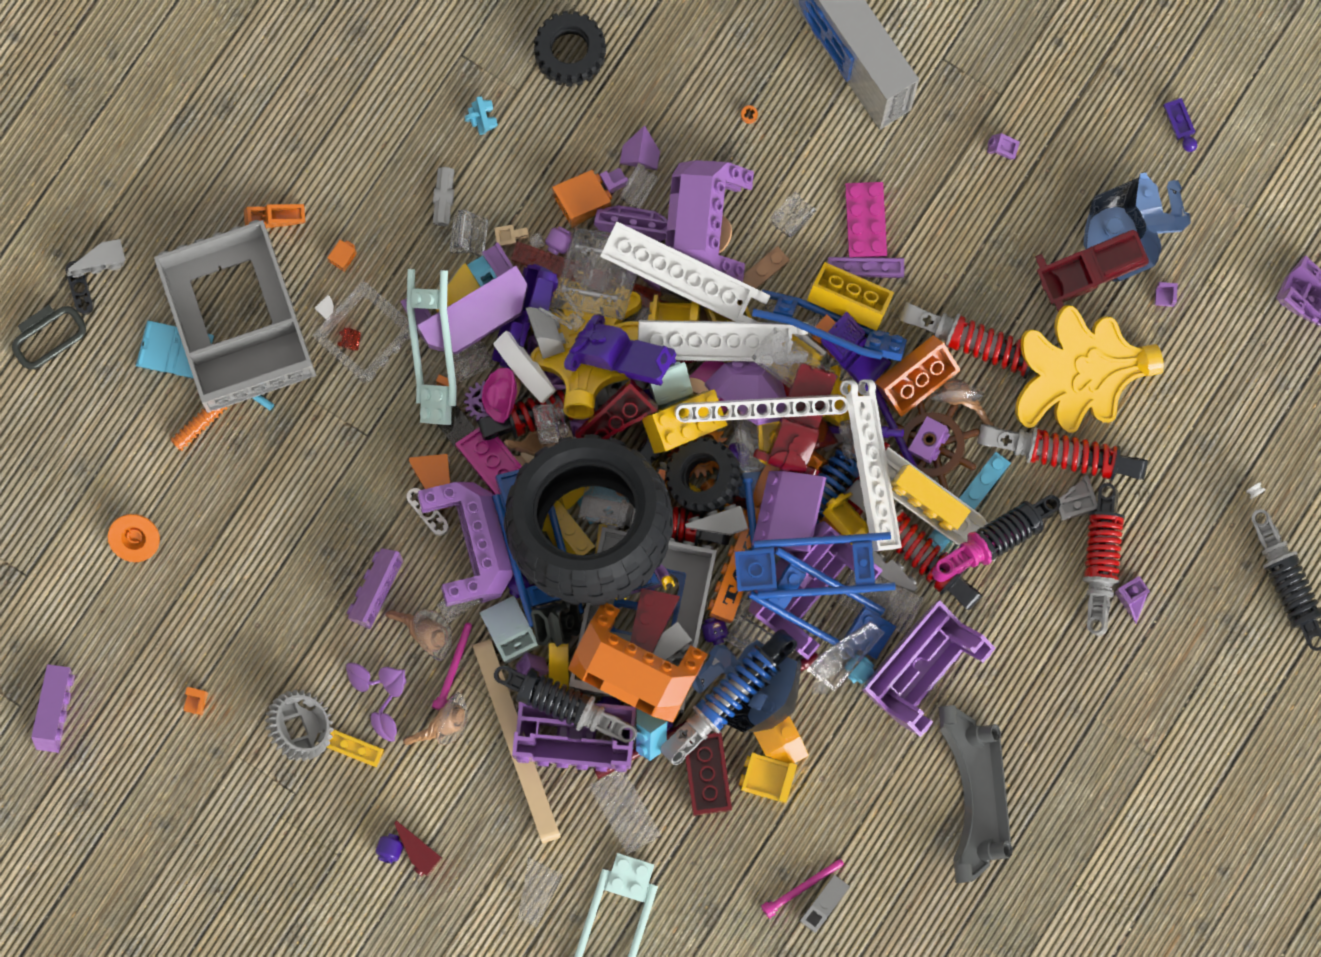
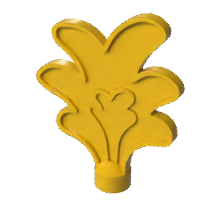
M561 279L558 280L557 289L553 292L554 297L552 301L561 309L564 316L558 313H552L553 318L557 317L560 328L558 332H563L566 341L563 344L565 352L543 359L538 346L533 350L530 358L532 361L537 362L543 371L557 375L565 383L566 394L563 412L574 419H587L594 415L595 398L605 386L630 378L626 377L625 374L618 373V371H610L582 363L576 371H569L564 367L565 358L575 343L578 333L583 330L587 322L595 314L604 316L605 325L621 328L627 333L630 340H638V322H621L641 309L642 302L639 294L624 290L607 294L621 297L623 299L621 302L602 298L594 302L591 296L564 292L562 290L564 287L587 290L577 282Z
M1065 305L1059 310L1054 323L1055 335L1060 348L1052 345L1040 332L1034 329L1026 330L1021 337L1023 358L1037 375L1020 392L1015 405V414L1017 420L1023 426L1032 428L1046 411L1055 404L1054 416L1056 422L1063 430L1069 433H1074L1078 430L1089 408L1095 419L1102 422H1112L1116 418L1119 396L1128 383L1139 377L1157 375L1163 372L1161 350L1157 344L1141 347L1130 345L1123 338L1115 319L1108 316L1099 318L1094 323L1091 332L1078 310L1073 306Z

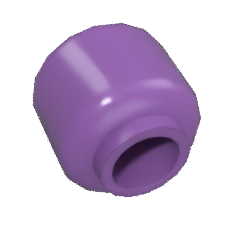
M560 226L552 228L545 239L546 245L549 246L547 250L555 255H558V253L565 254L573 242L572 233Z

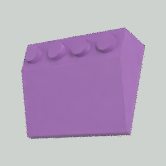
M769 471L752 545H754V541L813 537L826 477L787 471ZM811 545L779 548L786 552H810Z
M381 548L380 552L375 553L372 559L373 567L371 570L368 569L364 576L366 581L363 587L360 586L355 595L357 600L355 604L350 605L347 611L350 621L371 630L404 561L398 551Z

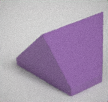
M645 125L623 145L620 164L657 170L660 150Z
M1140 576L1115 591V594L1136 624L1147 594L1150 592Z

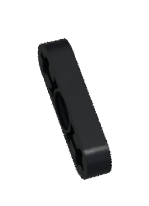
M71 261L66 265V275L68 268L71 267L77 261ZM85 273L79 277H83L82 279H75L72 275L67 276L77 311L82 315L90 314L94 309V304ZM78 283L85 285V289L81 293H77L74 290L75 285ZM77 297H84L85 302L89 304L87 310L80 308L82 300L80 298L77 299Z

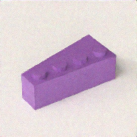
M47 664L31 736L36 750L59 753L64 722L67 716V704H69L71 693H69L70 686H73L75 675L72 674L70 667Z

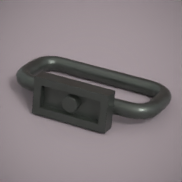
M47 305L18 325L22 333L14 339L12 351L24 368L35 370L81 340L86 333V324L80 314L70 306H63L54 311L50 305ZM63 314H70L79 327L78 332L38 360L29 362L21 352L20 344Z

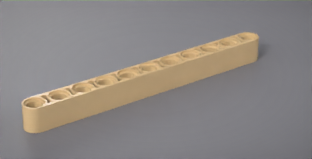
M488 639L472 646L542 844L561 838L535 763L531 761L529 763H518L512 756L518 715L508 687L498 683L494 678V672L500 667L492 641ZM501 670L499 672L500 679L505 681L503 672Z

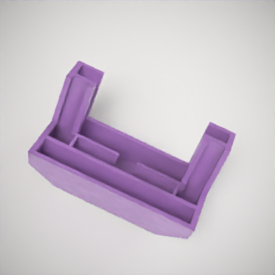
M695 160L679 163L672 175L665 245L743 282L745 263L719 255L725 189L734 192H740L741 187L752 190L754 171L729 162Z
M499 243L482 252L483 257L491 266L497 278L447 307L453 354L460 353L522 315L528 291L527 283L518 267H513ZM406 298L405 300L403 299V300H401L400 302H401V305H402L403 309L405 310V312H406V314H407V298ZM414 308L417 331L430 349L445 352L440 312L431 316L428 309Z
M453 482L420 490L417 494L422 514L456 506L474 577L442 584L441 590L446 607L480 599L482 604L500 598L514 575L492 498L494 494L474 482Z
M823 521L816 524L813 537L839 536L840 534ZM850 543L811 545L810 552H788L833 579L838 576L846 565L854 571L853 547ZM783 558L775 565L777 582L787 565L790 564V562ZM874 563L876 579L883 570ZM806 573L798 589L828 587L829 585ZM821 595L793 597L785 610L802 618ZM754 600L751 601L749 611L774 632L784 629L797 641L795 650L807 660L820 646L798 625Z
M939 600L921 616L881 663L874 674L868 679L862 691L900 725L921 737L927 732L933 722L923 716L924 712L916 706L932 690L937 681L946 673L953 662L958 659V656L965 652L984 663L996 648L983 634L961 623Z
M519 702L517 730L514 732L512 756L518 763H529L531 761L537 762V766L549 767V763L557 764V768H568L569 765H573L578 770H588V767H596V771L607 772V769L627 772V769H631L634 740L628 743L613 737L612 741L595 739L596 730L592 732L590 728L583 726L578 731L574 727V723L568 725L566 720L561 722L558 718H553L552 714L546 715L545 711L540 712L538 708L534 709L531 705L527 706ZM594 703L596 706L605 707V712L635 726V707ZM540 725L557 727V736L540 735ZM625 728L623 736L626 739H630L633 736V731L630 728Z

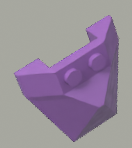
M1305 255L1285 277L1276 299L1289 311L1321 327V269Z
M732 361L724 363L705 382L708 390L715 389L718 399L722 398L725 401L786 397L782 379L771 366L764 362ZM778 403L776 411L783 412L785 403ZM759 404L756 408L757 412L764 413L766 405ZM746 405L738 406L737 409L740 410L741 415L746 413ZM781 417L748 420L758 426L780 421Z

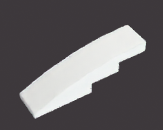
M505 331L493 343L509 367L541 403H544L556 391L539 364L532 361L524 347L518 345L510 332Z

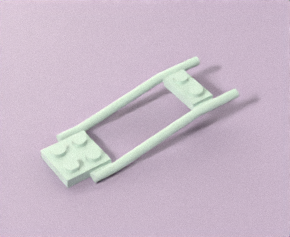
M407 269V315L416 377V403H421L420 423L451 425V407L456 406L457 385L447 314L448 271L440 270V290L415 289V269ZM414 308L439 309L449 386L424 384Z
M617 853L612 871L602 868L574 957L583 956L604 890L644 902L628 957H636L658 888L657 885L649 883L655 864Z

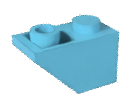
M483 256L467 265L480 287L497 278L495 272Z

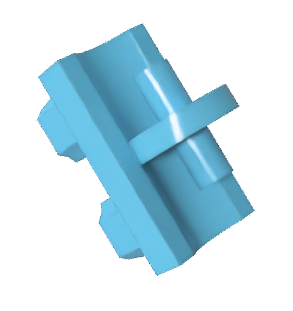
M476 97V101L471 103L472 107L468 108L469 114L464 118L466 122H471L472 127L477 126L479 135H485L488 130L495 129L498 124L495 117L487 118L486 112L493 110L492 100H483L482 97Z

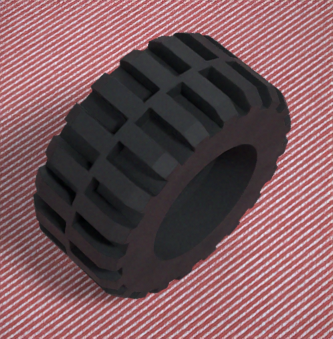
M562 11L560 16L557 13L553 14L552 19H546L543 22V27H539L537 30V36L534 39L535 60L542 74H546L548 80H555L558 85L566 83L567 87H572L573 83H577L578 86L583 85V81L587 80L589 82L593 79L594 74L597 75L600 72V67L605 62L606 43L601 28H598V23L594 19L591 21L588 15L583 14L581 16L578 11H573V14H568V11ZM574 34L583 38L588 46L586 56L575 63H564L557 60L553 55L552 46L559 37Z
M704 437L698 438L697 442L691 440L688 442V445L684 446L682 444L679 446L680 450L677 453L673 452L671 455L673 458L672 462L668 461L666 467L669 471L665 472V478L668 480L666 485L671 491L672 497L688 511L696 512L699 515H705V512L709 513L717 509L721 512L725 509L727 503L731 505L734 502L733 496H738L740 492L737 489L738 486H742L743 482L740 478L743 475L742 469L739 467L740 462L723 443L711 438L708 441ZM715 461L719 465V477L716 483L706 491L695 492L689 487V477L692 470L702 462Z

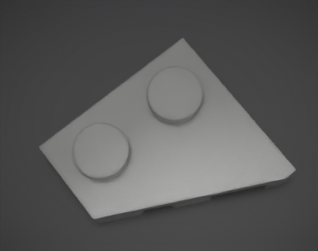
M1085 475L1079 483L1059 498L1061 505L1058 511L1062 521L1097 511V501L1088 475Z

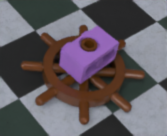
M922 400L916 405L919 413L917 417L908 422L905 427L898 423L896 425L898 429L904 430L903 439L907 447L909 438L913 440L908 450L911 455L920 459L918 464H916L918 469L930 478H938L939 484L949 490L945 475L951 473L959 464L970 470L976 469V464L963 458L965 440L978 436L980 430L976 428L966 432L961 431L958 424L952 419L958 404H951L944 415L933 412L926 413ZM922 425L918 433L914 432L917 427ZM947 427L953 431L954 435L949 436ZM957 442L955 453L942 447ZM939 454L951 460L942 466ZM933 460L934 469L924 468L926 463L931 464Z

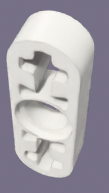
M413 488L407 493L408 503L435 535H445L449 527L444 517L438 510L433 511L430 517L423 516L416 500L411 501L412 494L415 493L417 495L420 489ZM438 515L439 517L436 520L439 524L444 523V530L438 529L436 531V524L433 521L429 524L428 521L433 520Z

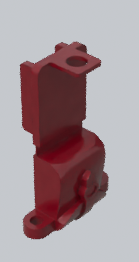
M1135 230L1127 231L1049 265L1046 264L1042 253L1035 256L1039 266L1037 272L1042 281L1041 285L1047 293L1051 305L1056 306L1058 312L1064 306L1063 302L1095 290L1098 287L1097 285L1137 270L1149 263L1147 254Z
M801 363L788 397L831 395L836 375L833 372ZM802 401L798 402L795 409L797 411L804 410L805 403ZM817 401L815 409L822 410L825 405L824 401ZM823 415L781 417L769 452L755 448L753 457L765 461L766 464L778 467L782 471L818 476L820 470L809 466L808 463L818 439V427Z

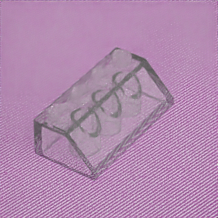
M853 570L845 586L856 585L855 572ZM879 576L875 579V584L892 583ZM896 584V590L859 593L884 607L885 612L880 617L896 626L895 630L904 635L909 632L924 600L923 597ZM840 594L837 603L858 613L865 606L845 594Z

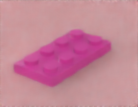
M883 182L845 183L849 257H887Z
M479 427L455 443L456 448L494 495L500 494L495 479L496 475L519 470L522 467L498 437L491 440H483Z

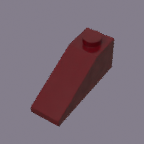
M396 820L394 825L411 863L415 866L413 870L421 877L424 874L429 876L443 858Z

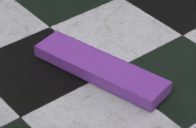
M828 257V264L861 278H904V258Z

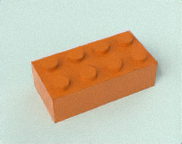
M933 335L874 383L891 410L902 417L957 374L960 368L944 342Z

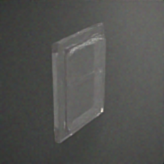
M597 486L585 487L578 519L623 528L629 501L620 493L608 488Z

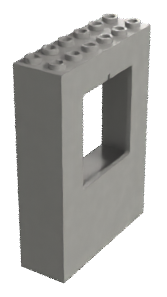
M263 220L251 221L249 225L243 227H233L229 232H219L211 238L198 239L193 244L180 245L176 250L170 252L163 251L154 257L201 402L207 413L317 376ZM252 261L272 324L216 344H211L191 281L218 272V267H221L223 270Z

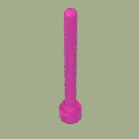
M469 622L464 625L440 696L433 701L432 708L438 711L447 705L448 700L446 699L472 629V624Z
M838 859L776 901L765 902L761 905L762 910L770 919L776 915L775 912L778 911L779 907L842 867L843 861Z

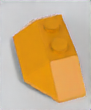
M790 716L772 729L753 732L767 757L794 764L809 756Z

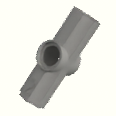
M441 167L437 171L436 188H434L433 204H435L433 224L437 226H449L451 206H453L454 169L449 167Z

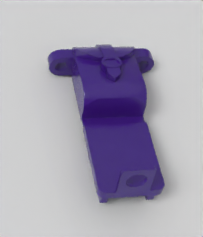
M536 264L527 265V268L524 267L522 273L528 287L522 315L502 326L497 339L505 331H508L512 334L518 345L524 347L530 326L526 308L532 307L549 311L550 303L554 297L553 292L558 286L557 275ZM494 347L492 360L500 362V367L511 369Z
M595 314L575 338V343L565 358L564 367L566 370L576 371L582 363L610 371H618V373L625 374L628 378L661 386L663 384L662 378L670 365L676 363V352L674 349L664 345L660 346L639 340H630L627 333L621 328L605 325L604 316Z

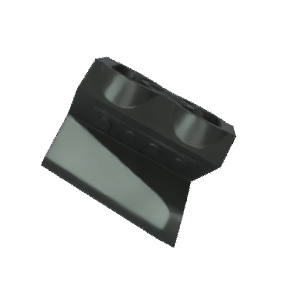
M563 601L561 604L555 603L543 606L531 612L536 642L540 646L548 644L553 639L558 647L561 644H568L571 636H578L580 634L582 622L578 605Z

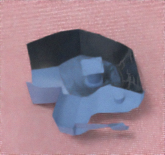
M1140 173L1138 178L1094 197L1085 226V249L1127 231L1135 230L1149 259V263L1146 266L1112 280L1113 282L1122 281L1154 267L1161 253V242L1158 234L1181 232L1191 224L1190 213L1184 211L1180 194L1182 187L1178 179L1177 181H1169L1167 185L1172 210L1170 214L1163 213L1158 187L1147 176V173Z
M758 640L749 644L743 650L739 659L725 645H715L709 652L710 658L701 668L692 684L694 690L700 694L721 673H725L726 678L724 680L729 681L727 678L729 672H733L738 676L734 667L736 665L744 667L742 663L744 657L753 661L747 654L754 648V645L761 648L764 644ZM786 657L778 665L781 672L775 676L772 675V680L768 681L762 676L761 679L765 683V687L760 688L754 684L753 686L758 693L756 695L749 693L750 701L746 703L742 700L740 703L743 708L741 710L734 708L735 716L730 717L727 715L728 723L726 725L741 732H759L772 729L783 722L795 711L802 662Z

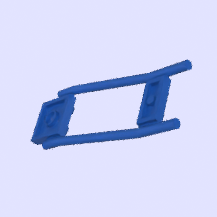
M763 289L762 292L770 295L769 299L777 300L773 313L753 309L752 316L790 324L862 356L880 360L884 357L901 361L907 339L899 335L891 336L889 332L875 331L859 324L866 332L865 334L868 335L863 348L793 318L797 305L824 317L827 314L836 322L841 318V315L801 298Z
M519 470L496 475L495 479L500 494L493 495L492 498L529 627H534L531 607L562 599L547 595L536 585L525 589L521 571L509 550L504 530V517L507 496ZM553 505L548 514L557 548L566 552ZM582 603L578 605L580 615L584 613Z
M891 532L754 541V550L735 552L738 592L757 590L758 599L896 590L895 582L875 584L872 541L890 540ZM852 543L856 585L777 590L774 547Z
M779 547L776 548L774 554L790 562L777 582V590L798 589L806 573L831 587L845 586ZM754 591L748 593L750 599L854 658L858 655L859 650L877 659L896 628L894 624L880 617L885 612L884 607L859 593L845 594L865 606L861 609L842 642L785 610L793 597L758 599V594Z

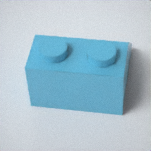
M636 708V751L639 755L651 761L661 753V746L667 741V721L653 717Z

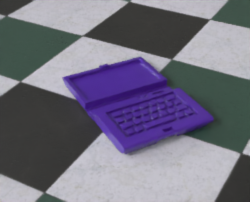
M845 312L828 331L832 335L863 348L867 341V338L864 336L866 332L848 312ZM821 339L822 344L857 384L861 380H873L875 382L891 364L887 358L882 357L880 360L862 356L825 339ZM866 383V385H865V390H866V391H868V384H867V383Z

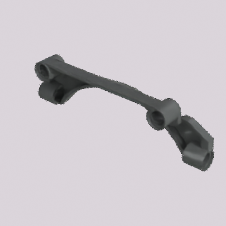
M955 705L938 707L940 729L956 759L961 775L965 804L962 836L953 858L955 882L967 883L973 882L989 868L990 860L1007 859L1013 853L1001 747V731L997 724L976 726V720L957 709Z

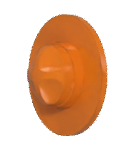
M126 514L120 516L111 524L108 531V542L112 551L121 559L129 562H141L149 559L156 553L160 543V535L157 527L150 519L139 514Z

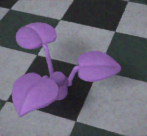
M356 663L346 664L349 681L356 690L366 692L369 689V685L382 683L384 689L390 694L379 709V713L374 712L371 714V724L380 737L394 742L397 732L396 724L391 716L383 713V710L392 697H399L402 694L406 684L405 670L383 667L379 670V680L370 681V674L363 666Z

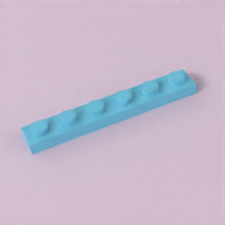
M995 452L959 499L975 510L1011 463ZM936 529L928 537L933 539L932 547L936 545L941 546L939 553L950 542V539Z

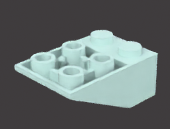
M685 362L671 364L662 378L663 384L661 386L649 383L650 392L654 402L658 405V410L694 396Z
M514 596L479 612L505 664L540 647Z

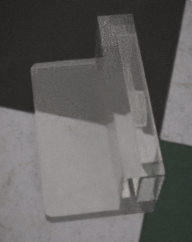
M638 163L620 194V200L641 209L658 177L646 171L645 166Z
M740 615L725 640L743 651L756 640L765 644L773 634L745 616Z

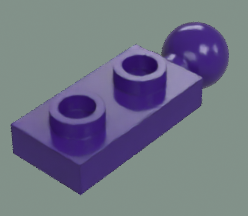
M1182 98L1165 103L1163 107L1176 139H1184L1182 147L1185 151H1195L1198 144L1196 139L1190 135L1195 134L1196 131Z

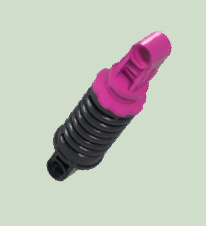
M1048 495L1033 505L1028 501H1022L1018 506L1001 515V517L996 518L977 531L970 532L967 535V542L961 543L958 549L938 561L932 571L934 579L944 582L954 575L963 572L969 566L974 568L979 563L989 565L997 557L1003 555V553L1025 542L1026 539H1030L1032 535L1042 533L1044 530L1043 522L1053 517L1060 508L1059 498L1055 495ZM1046 504H1050L1053 509L1048 508ZM939 568H944L947 573L941 572Z

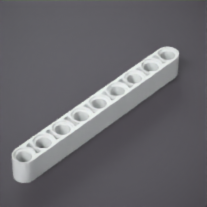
M842 395L692 402L678 404L674 413L676 418L684 423L832 415L845 413L848 410L849 403ZM839 399L843 400V407L841 409H835V401ZM820 400L824 401V408L816 410L815 403ZM800 401L804 402V410L797 411L795 409L796 404ZM785 403L786 409L783 412H777V404ZM759 404L766 405L764 413L757 412L756 408ZM746 405V413L738 414V406ZM720 406H726L728 409L727 413L723 416L717 412ZM701 407L708 408L706 416L698 415V410ZM687 408L689 410L688 416L680 417L678 415L679 410Z

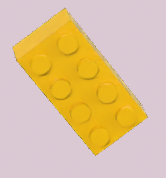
M824 262L811 288L807 301L841 316L848 312L857 323L877 331L890 305L894 292Z
M715 389L691 396L662 408L653 414H649L642 419L654 454L668 451L727 426L726 420L684 423L680 422L674 413L676 406L681 403L719 401ZM720 406L717 412L719 415L723 416L724 414ZM701 407L698 410L699 416L703 417L708 414V408ZM681 408L678 415L684 418L688 416L689 410Z
M910 464L902 466L891 481L893 492L899 496L907 497V502L910 505L923 509L922 513L926 517L939 521L938 525L946 531L958 530L971 512V510Z

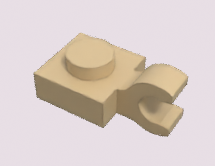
M514 225L495 228L496 241L501 247L516 245V239L529 238L527 228L514 230Z

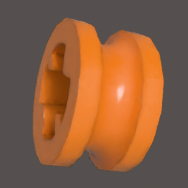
M748 105L742 109L741 118L745 123L750 124L757 120L758 111L754 106ZM747 110L754 112L752 119L745 117Z

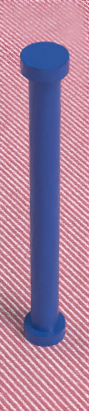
M753 478L742 479V484H744L751 549L754 550L752 543L756 530V516L752 490Z

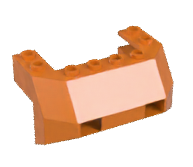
M608 603L600 605L573 655L568 670L582 681L653 717L674 722L708 654L690 645L679 666H676L611 633L610 631L615 624V619L620 609Z

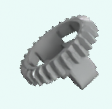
M297 690L287 691L279 695L278 698L272 701L273 704L269 705L270 710L266 712L269 718L265 719V722L270 723V725L265 727V729L271 731L267 737H273L271 744H277L276 750L282 748L281 754H286L289 760L295 759L297 761L301 758L302 761H305L308 758L311 760L319 756L329 746V740L333 737L330 733L334 729L329 727L333 724V721L328 719L331 714H326L325 712L328 707L323 708L321 706L323 701L318 703L316 701L317 696L311 698V692L305 695L304 690L300 692ZM304 700L303 704H306L310 708L313 706L314 709L308 711L307 709L301 707L298 704V702ZM300 716L307 735L291 740L284 722ZM321 733L319 740L317 741L320 743L314 746V741L317 737V734Z

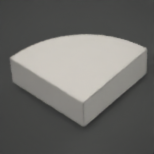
M329 295L315 307V310L327 322L331 320L334 312V305Z

